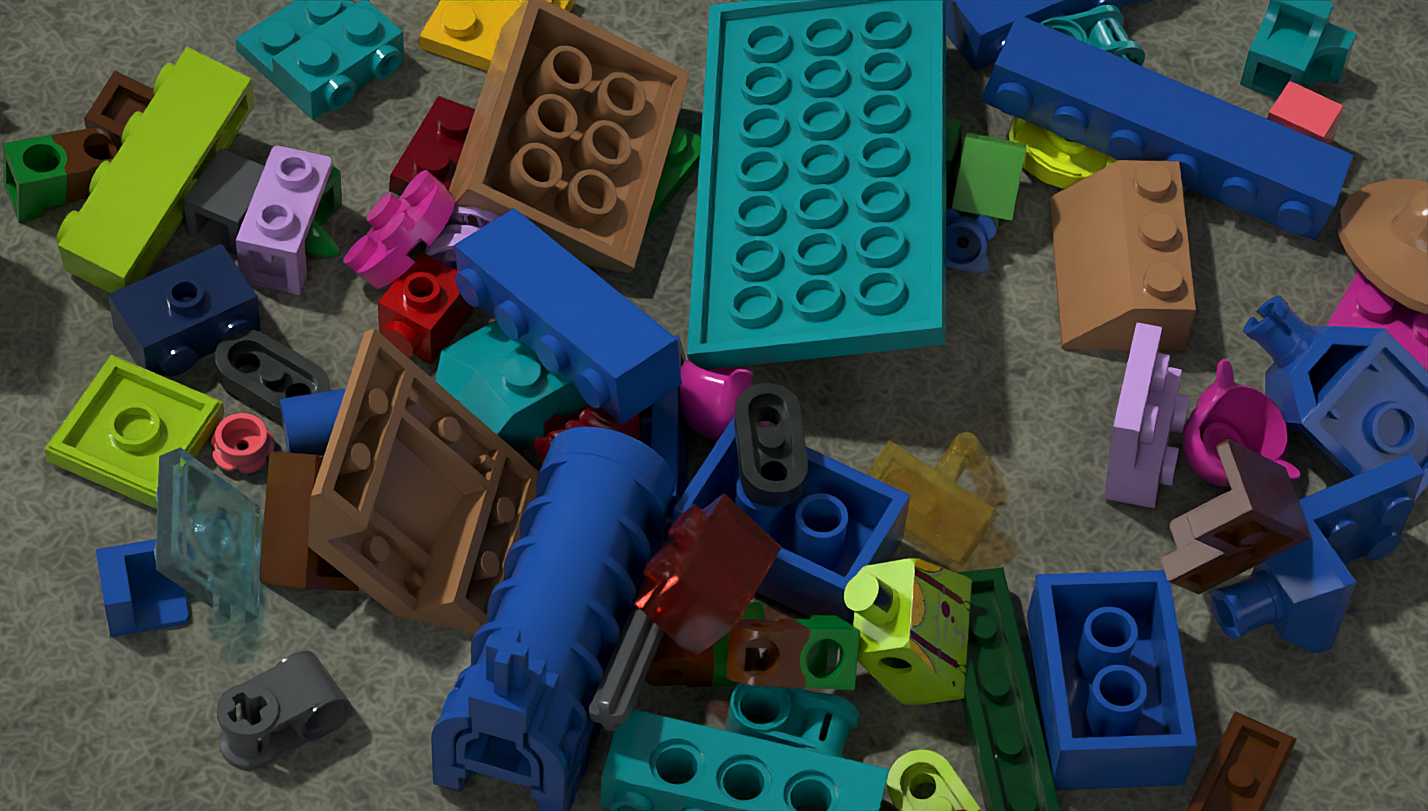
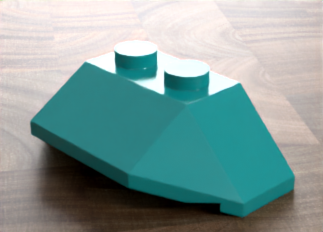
M496 320L441 350L435 381L518 453L533 445L535 437L544 438L543 423L549 421L554 414L567 419L576 411L588 405L574 384L562 374H553L548 371L532 349L520 339H510L502 331Z

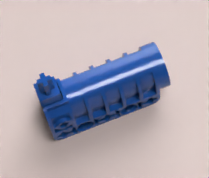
M599 427L571 428L559 433L553 439L537 478L536 499L526 506L521 518L520 540L512 544L505 558L504 581L495 586L487 605L488 623L477 630L471 643V666L459 674L454 689L447 696L441 716L437 719L431 733L434 785L461 792L469 775L476 776L477 772L530 787L531 799L537 800V811H571L591 757L586 755L590 737L597 739L602 724L591 720L589 707L599 683H601L604 677L605 669L614 648L618 645L620 634L630 611L635 605V599L645 576L650 570L654 555L658 551L665 535L666 512L676 486L675 476L668 463L643 442L626 434Z

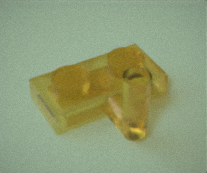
M962 432L955 437L934 469L889 440L866 474L909 494L910 501L905 530L961 567L965 565L999 515L996 509L956 484L966 467L974 470L982 469L989 461L988 452L977 437L970 432Z

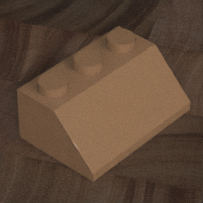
M1118 160L1051 196L1049 206L1061 348L1130 350L1136 323L1138 322L1162 327L1159 351H1185L1196 312L1180 162Z

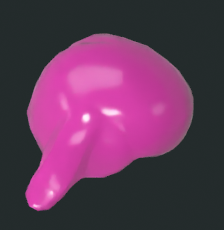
M1226 359L1220 360L1217 366L1216 380L1199 396L1196 407L1191 412L1184 426L1182 447L1189 466L1207 483L1218 487H1230L1216 445L1231 439L1286 467L1290 480H1299L1301 472L1284 460L1289 448L1288 426L1276 403L1254 387L1235 383L1230 361Z
M686 360L680 368L682 385L679 389L681 415L685 423L698 435L718 441L735 415V405L739 395L745 389L752 386L753 372L741 369L740 367L704 370ZM762 421L757 424L767 427L770 426L771 422Z

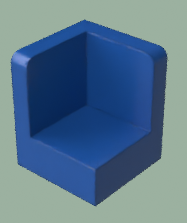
M175 537L96 549L110 637L185 625L189 622L179 552Z

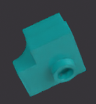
M1270 0L1260 29L1248 51L1240 85L1278 99L1289 81L1304 88L1317 82L1339 84L1347 68L1357 33L1329 23L1335 3L1328 0Z

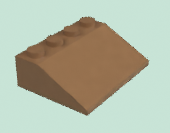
M525 0L501 29L449 192L452 193L451 195L455 197V206H474L491 211L498 216H502L515 208L583 264L630 273L635 267L690 72L546 0ZM470 216L472 222L478 223L476 217Z

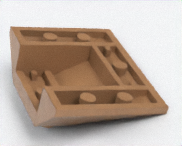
M374 328L364 332L311 494L308 547L393 615L476 633L481 626L488 623L487 605L495 586L504 581V561L512 544L520 540L521 518L526 506L536 497V482L540 472Z

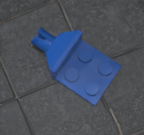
M1275 296L1268 300L1256 311L1264 319L1259 322L1255 317H1251L1247 321L1243 332L1251 340H1255L1272 357L1274 363L1265 372V395L1276 403L1285 418L1288 430L1301 431L1349 479L1410 453L1424 471V476L1414 499L1415 501L1428 486V371L1385 328L1311 326L1305 324L1288 307V303L1281 296Z
M1409 453L1298 500L1312 538L1255 566L1252 574L1247 579L1213 591L1214 596L1211 597V606L1215 619L1222 631L1229 638L1235 640L1245 636L1247 632L1270 623L1273 624L1283 639L1308 651L1322 653L1332 649L1356 584L1355 579L1346 568V563L1365 555L1368 560L1380 559L1392 552L1401 541L1400 536L1408 515L1414 507V499L1424 476V471L1413 456Z

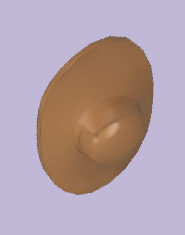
M1389 179L1368 184L1349 195L1337 216L1338 237L1356 267L1376 287L1407 308L1428 315V182L1417 179Z

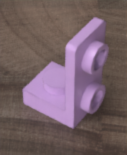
M274 146L271 149L236 238L238 267L249 284L297 295L301 294L307 278L304 241L332 170L330 157L283 146Z

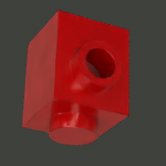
M420 251L413 259L415 263L395 280L377 302L379 333L407 357H411L414 354L432 364L440 355L441 350L449 344L473 314V306L465 301L456 286L455 275L458 271Z

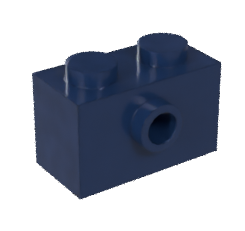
M222 244L108 294L113 329L137 366L161 376L165 374L167 376H177L186 372L195 364L196 360L215 352L218 344L233 334L242 330L261 331L258 296Z

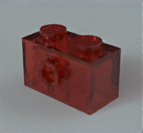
M725 493L703 510L696 504L692 505L674 522L668 531V534L674 541L660 550L644 569L643 574L649 581L634 603L692 658H695L735 629L782 548Z

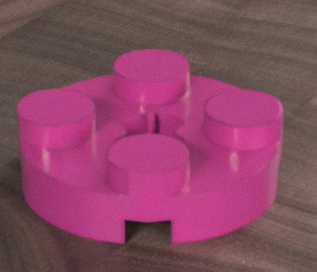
M428 170L420 172L408 184L398 199L392 193H388L374 205L366 218V221L373 227L367 235L361 237L349 249L343 263L374 288L379 289L387 286L404 274L415 263L408 254L421 241H424L430 247L439 236L454 210L455 197Z

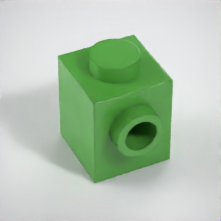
M966 133L952 209L963 211V216L975 219L981 215H987L993 219L996 228H998L1000 219L1012 221L1026 152V143Z

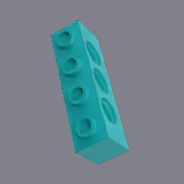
M633 709L629 720L622 723L619 729L614 732L601 776L600 807L611 809V811H797L796 808L800 806H813L821 811H881L889 769ZM675 774L684 776L690 781L683 784H671L662 778ZM736 790H745L751 792L756 797L750 800H738L728 793Z

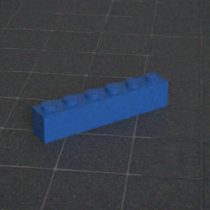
M1018 14L980 102L995 107L1008 115L1026 120L1065 139L1073 140L1109 155L1116 160L1179 161L1182 187L1221 202L1229 208L1242 211L1278 226L1286 232L1312 240H1317L1333 212L1353 158V154Z

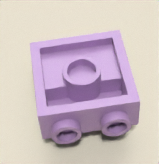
M1137 322L1113 425L1104 499L1154 509L1160 484L1168 486L1173 484L1179 448L1170 447L1168 443L1171 432L1183 434L1190 397L1178 395L1182 369L1169 367L1170 355L1159 353L1162 327Z

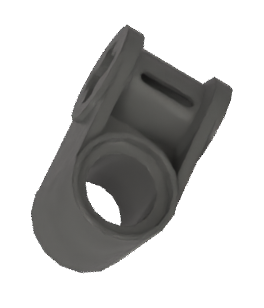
M310 651L297 652L280 661L275 667L242 684L231 687L222 694L217 703V720L222 729L219 748L223 758L231 766L242 770H255L272 763L307 742L317 741L335 731L346 721L352 706L314 653ZM240 703V716L237 717L236 705ZM258 738H261L262 742L261 751H258Z

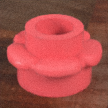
M248 413L232 414L219 423L212 436L211 445L215 448L212 456L215 463L225 471L239 469L243 474L253 473L265 466L266 457L269 456L270 451L275 449V440L272 433L267 431L263 421L255 415ZM242 443L249 446L246 450L237 449V446Z

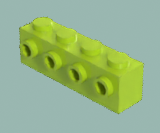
M187 46L175 64L169 62L162 68L154 84L153 95L155 96L144 113L136 111L131 116L122 134L121 143L123 145L112 162L105 160L100 164L90 183V196L79 212L72 210L66 216L57 234V243L64 270L109 293H113L147 277L185 217L183 199L220 148L228 149L255 107L252 79Z

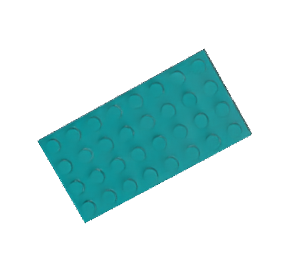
M746 0L710 5L687 344L689 362L704 370L946 345V0Z

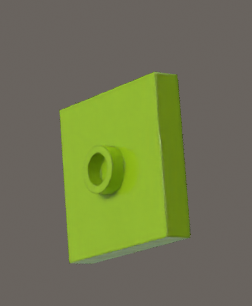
M111 354L45 447L46 460L60 468L157 510H161L225 415L224 405L220 400Z

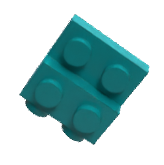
M294 0L235 38L236 51L312 120L329 109L336 111L343 108L351 101L356 91L374 79L384 80L390 77L404 60L403 31L368 0H360L357 3H353L351 0Z

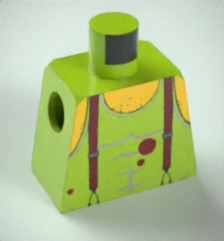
M914 558L863 566L857 575L848 582L844 591V601L846 606L854 611L853 626L860 630L857 661L903 705L915 706L964 699L972 580L964 575Z

